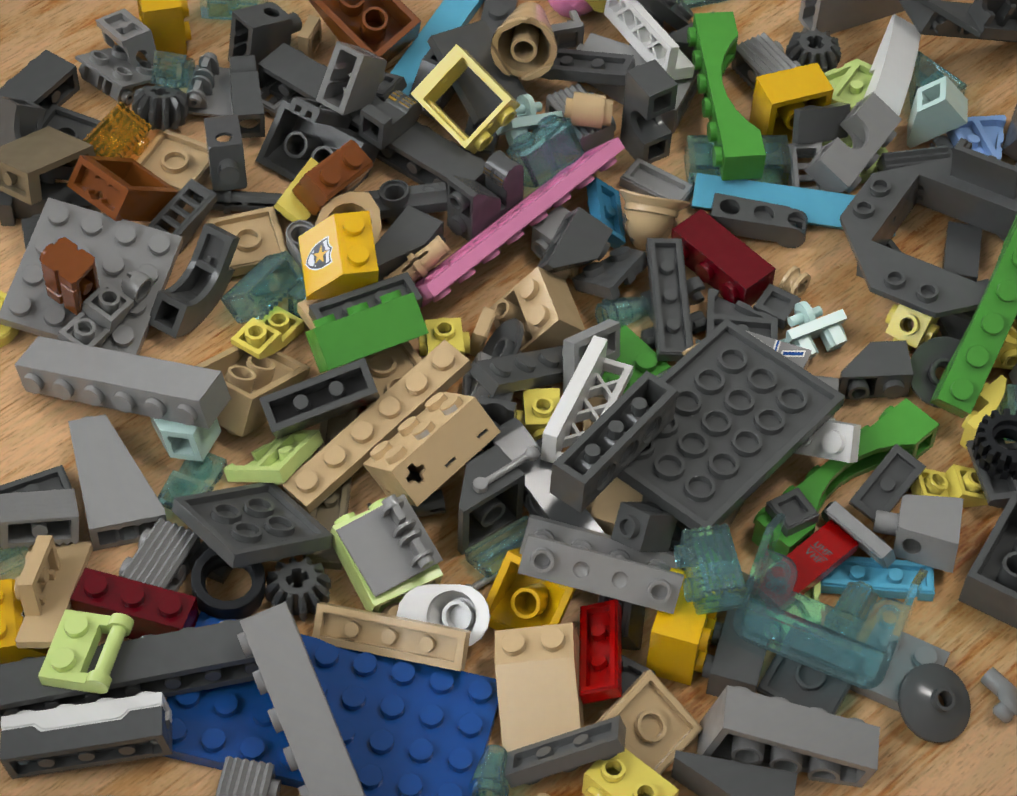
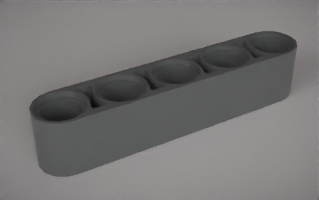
M512 418L498 426L497 428L500 430V433L483 448L484 452L498 445L512 461L525 454V450L530 446L537 447L540 452L537 460H528L518 466L525 474L523 505L527 511L533 515L604 533L586 508L580 513L549 493L553 463L541 460V448L525 426L516 418Z

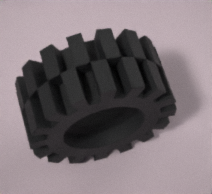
M1004 408L1002 415H1000L997 409L992 411L990 416L986 414L982 418V422L979 423L972 445V450H974L973 457L975 460L980 459L978 466L982 470L987 466L990 467L988 474L994 477L997 471L1001 473L1000 479L1007 480L1008 474H1012L1013 480H1016L1017 450L1005 449L998 445L995 439L1007 438L1017 442V410L1015 415H1011L1010 409Z

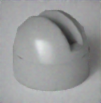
M131 271L127 273V276L130 278L128 282L122 279L121 288L124 294L136 303H139L150 292L153 279L143 272Z

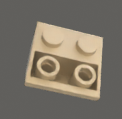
M538 266L490 307L496 313L494 319L496 329L511 318H516L523 323L524 335L520 348L522 353L562 346L564 339L586 330L565 279Z

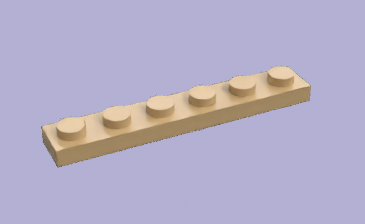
M444 339L283 483L284 491L310 514L363 466V463L371 457L370 452L376 445L392 439L398 433L397 429L402 422L412 416H418L426 408L425 403L433 395L439 392H446L472 368L470 360Z

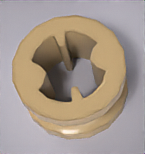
M793 266L782 278L779 288L801 297L810 283L811 276L808 273L800 274V268Z

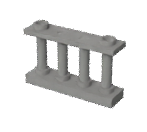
M529 514L519 554H522L518 569L519 574L674 614L684 574L672 572L670 569L671 567L677 569L680 553L672 551L638 552L612 540L611 535Z

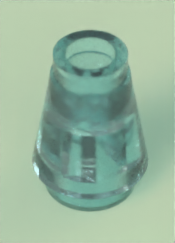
M645 296L618 297L614 301L604 298L595 307V317L598 324L611 319L620 322V329L624 325L628 326L648 316L650 313V305Z
M488 745L484 748V752L468 786L469 789H472L471 796L509 795V784L504 776L507 761V751L505 748L499 745Z

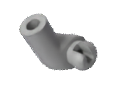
M992 667L983 675L980 682L1000 700L993 707V714L1002 722L1009 723L1014 715H1017V688Z

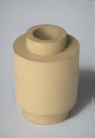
M574 91L573 98L566 97L564 118H571L570 125L598 129H602V126L610 127L614 100L606 99V95Z

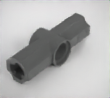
M390 180L383 183L379 190L366 191L370 193L380 208L381 219H384L390 225L394 223L408 205L424 213L447 211L445 182L408 186L402 180Z

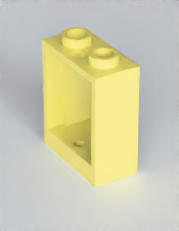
M457 44L411 92V95L466 150L474 154L477 151L484 150L492 142V135L500 126H506L514 119L517 114L515 110L520 106L465 49ZM468 67L502 100L501 104L470 137L435 103Z

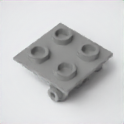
M120 45L103 50H93L90 53L75 56V59L82 63L79 67L82 79L97 89L102 90L106 95H110L120 104H130L132 102L134 86L167 78V75L156 69L154 64L151 65L148 61L142 60L138 56H136L138 67L132 66L128 62L125 50Z
M207 52L199 58V65L195 67L186 92L188 114L211 117L233 115L230 68L219 67L217 56L214 53Z
M395 494L390 495L382 501V506L336 530L374 597L385 593L443 561L404 494L396 497Z

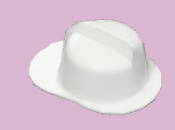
M427 584L417 586L405 594L399 603L397 611L398 617L470 630L469 646L482 639L490 621L489 605L484 596L475 588L461 584Z

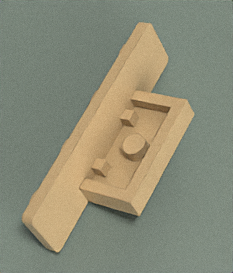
M37 535L32 550L26 554L25 566L21 576L16 577L14 585L15 597L17 600H21L25 614L15 639L17 648H50L65 609L70 610L71 608L70 598L92 554L93 546L91 541H79L76 544L70 542L68 545L63 542L59 546L54 542L53 535Z

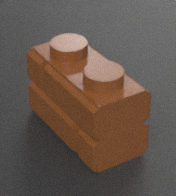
M349 140L340 149H337L305 173L292 191L305 208L316 216L332 198L346 193L358 184L374 166L373 161L355 141Z
M63 237L59 238L55 244L51 243L46 246L39 260L47 287V295L59 304L64 303L66 309L78 315L82 311L83 301L100 287L95 257L83 249L78 250V245Z

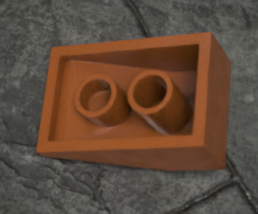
M309 0L340 42L362 47L385 59L387 63L414 41L419 34L421 20L401 0Z

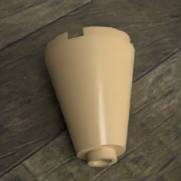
M535 2L520 4L497 28L492 37L491 55L494 64L503 74L509 77L513 75L521 77L520 80L526 81L540 78L551 69L557 56V41L545 10Z

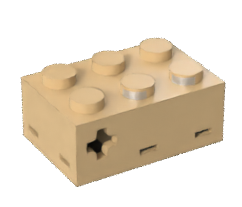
M439 392L433 395L425 403L426 408L418 416L406 419L399 425L398 433L392 439L379 443L371 450V457L363 465L387 497L393 494L399 497L404 494L410 505L418 507L500 433V430L475 397L450 392Z

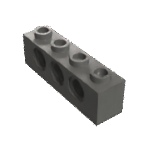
M646 371L552 464L549 493L582 513L673 420L678 390Z

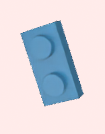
M595 177L586 186L589 212L613 230L608 242L611 247L616 249L626 243L619 191Z

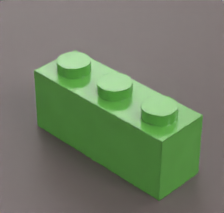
M399 289L380 296L382 304L369 308L366 301L347 308L349 316L336 320L333 313L314 320L315 328L306 331L305 334L319 372L329 371L428 334L429 332L414 292L402 296Z

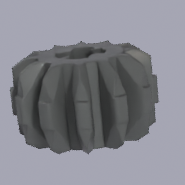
M804 27L801 33H793L789 45L786 47L785 54L792 61H798L801 66L818 63L822 71L827 72L836 68L840 62L841 48L838 44V38L831 37L830 31L820 32L817 27L814 31H810Z
M145 85L135 90L132 100L133 121L143 128L149 127L152 130H175L178 126L186 123V117L188 116L187 94L177 87L171 88L168 85Z
M294 556L289 559V564L277 561L275 571L268 572L265 589L266 600L271 603V607L286 602L292 615H299L303 622L307 618V613L316 614L317 603H328L330 600L329 589H331V580L325 574L322 563L312 565V560L309 556L302 562H297Z

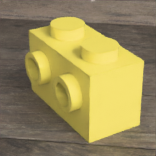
M626 748L624 752L618 753L609 760L595 761L585 771L582 785L584 796H678L679 794L678 788Z

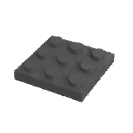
M260 482L176 497L173 501L172 512L231 568H246L252 564L267 561L275 562L282 558L301 554L310 555L316 551L331 549L333 534L274 483Z

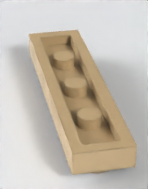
M320 602L317 603L312 637L339 648L463 671L465 670L471 631Z

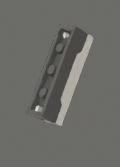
M144 691L130 697L117 699L101 698L91 703L79 705L61 704L53 709L40 711L22 710L14 715L1 716L0 761L10 777L16 779L172 755V710L162 692Z

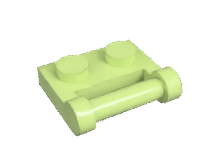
M65 609L38 675L41 684L97 694L107 693L112 682L110 677L112 668L124 637L129 636L132 631L134 620L123 613H113L110 616ZM102 634H108L95 669L87 673Z

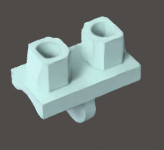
M522 94L516 99L520 104L515 110L517 117L506 126H500L496 131L497 136L506 135L510 151L532 146L529 135L531 130H534L537 146H546L559 141L556 124L563 121L564 118L562 111L536 114V112L542 111V103L535 102L530 94Z
M801 301L794 306L795 315L787 318L789 326L794 328L787 330L786 338L779 340L812 350L810 357L812 359L819 353L813 342L814 339L820 337L827 352L841 348L848 341L842 327L847 316L844 310L841 309L816 319L823 315L822 308L820 306L812 308L808 302Z

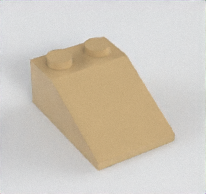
M236 346L195 365L222 371L231 399L217 419L219 425L224 427L228 433L244 437L260 428L267 421L259 400L260 397L302 382L309 374L311 368L280 351L259 360Z
M573 622L495 631V674L502 750L505 760L509 751L584 727L583 703L579 697L580 641Z

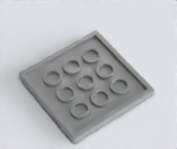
M48 197L1 307L0 324L42 337L58 339V332L76 316L64 307V303L59 304L47 295V287L39 260L46 246L51 243L55 244L59 238L66 237L78 245V250L83 249L95 257L100 286L107 281L123 292L121 288L122 279L128 282L130 278L127 276V273L131 271L143 272L153 279V285L148 295L139 303L134 301L133 307L122 322L99 347L139 355L151 326L149 325L150 312L158 291L165 290L183 244L182 236L124 219L115 221L104 213Z

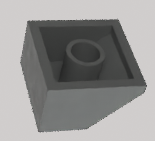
M498 445L485 452H478L466 463L458 511V551L461 555H464L522 519L525 474L518 467L489 484L488 490L485 493L479 494L473 490V480L475 478H486L512 462Z

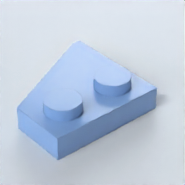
M1006 116L968 117L967 124L946 134L951 140L953 147H955L960 138H963L972 143V150L988 156L992 155L1001 160V147L1004 141L1003 129L1006 123Z

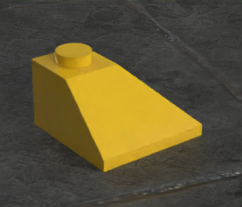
M520 547L508 550L486 599L490 611L489 627L498 631L560 624L576 588L519 574L518 569L522 554H519Z

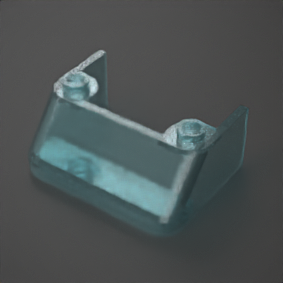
M779 512L766 526L734 615L733 626L737 635L744 641L862 689L877 687L888 672L928 571L920 568L910 585L904 603L892 598L880 599L874 603L867 619L864 620L793 591L798 577L797 567L789 557L774 551L787 516Z

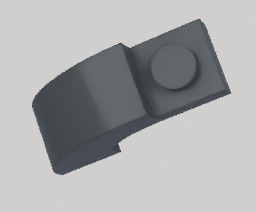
M0 96V146L42 129L46 109L29 100ZM67 164L59 166L39 175L40 181L49 184H55L56 179L69 181L73 167Z
M212 223L204 224L193 256L185 272L171 287L158 291L150 312L149 325L173 338L182 337L200 325L217 305L233 276L235 269L229 266L240 238Z

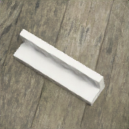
M606 0L604 15L646 62L655 59L674 80L693 77L694 64L679 49L680 46L637 0Z
M594 335L543 431L541 460L554 463L563 454L561 452L562 449L571 446L585 432H580L575 423L591 419L592 423H594L599 416L622 396L633 374L634 366L606 358L608 339ZM602 371H607L620 375V378L605 383L600 375ZM603 394L607 403L592 407L588 398Z

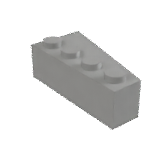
M727 685L700 721L703 729L698 736L697 754L795 773L807 772L808 779L812 781L861 788L878 770L880 727L867 724L858 718H845L830 714L822 708H809L794 704L782 697H769L754 693L746 687Z

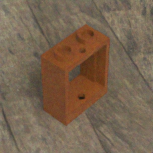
M80 155L66 185L115 221L124 219L128 221L151 222L179 192L134 159ZM100 192H102L103 198L99 197Z

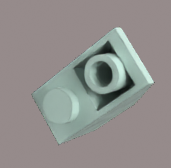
M947 76L917 89L907 124V146L910 149L968 123V99Z
M150 417L152 425L170 458L203 462L221 433L217 418L211 427L207 429Z

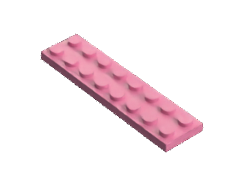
M616 137L581 154L428 272V276L422 277L415 282V286L423 297L422 307L432 300L435 303L444 298L452 291L450 289L451 285L457 281L461 283L476 273L475 266L481 262L485 264L501 253L498 248L505 243L510 245L525 234L523 232L524 228L528 225L532 227L548 216L547 210L564 204L572 197L570 192L576 188L577 190L582 189L595 179L593 174L597 171L603 172L617 162L615 156L625 149L620 139Z

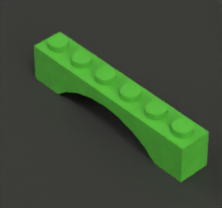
M733 12L694 13L693 27H688L687 43L688 47L694 48L692 51V63L695 66L694 70L699 72L697 75L698 94L704 95L702 99V114L704 118L709 119L707 123L708 141L714 142L712 149L713 166L719 167L722 181L760 179L763 176L766 158L761 131L748 122L735 109L726 94L722 81L726 68L735 59L738 31Z
M1017 215L1004 241L997 264L982 299L929 402L961 418L971 414L1017 315Z
M905 398L897 406L886 408L879 417V420L871 427L866 425L861 429L858 462L847 463L829 460L822 466L816 465L808 472L803 482L796 487L794 485L788 487L783 494L798 487L819 513L825 501L839 487L857 476L875 470L895 444H898L918 459L933 447L940 424ZM764 507L754 518L753 523L755 526L752 541L778 563L814 533L816 523L785 537Z

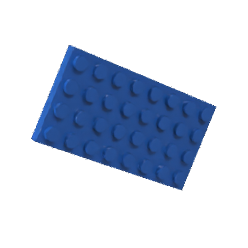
M200 612L195 628L217 624L224 620L236 619H219L209 616L205 612ZM300 634L366 796H474L499 709L495 678L374 655L368 652L339 648L318 638ZM255 680L167 697L166 701L172 710L173 754L165 755L164 757L219 770L223 769L227 756L239 757L240 759L246 758L249 761L270 762L275 767V779L281 780L282 785L295 788L305 785L299 769L292 772L284 755L283 748L289 746L284 731L276 733L267 710L274 708L269 693L261 695Z

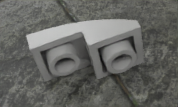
M104 282L83 301L82 311L58 332L57 340L100 347L131 310L134 300L109 282Z

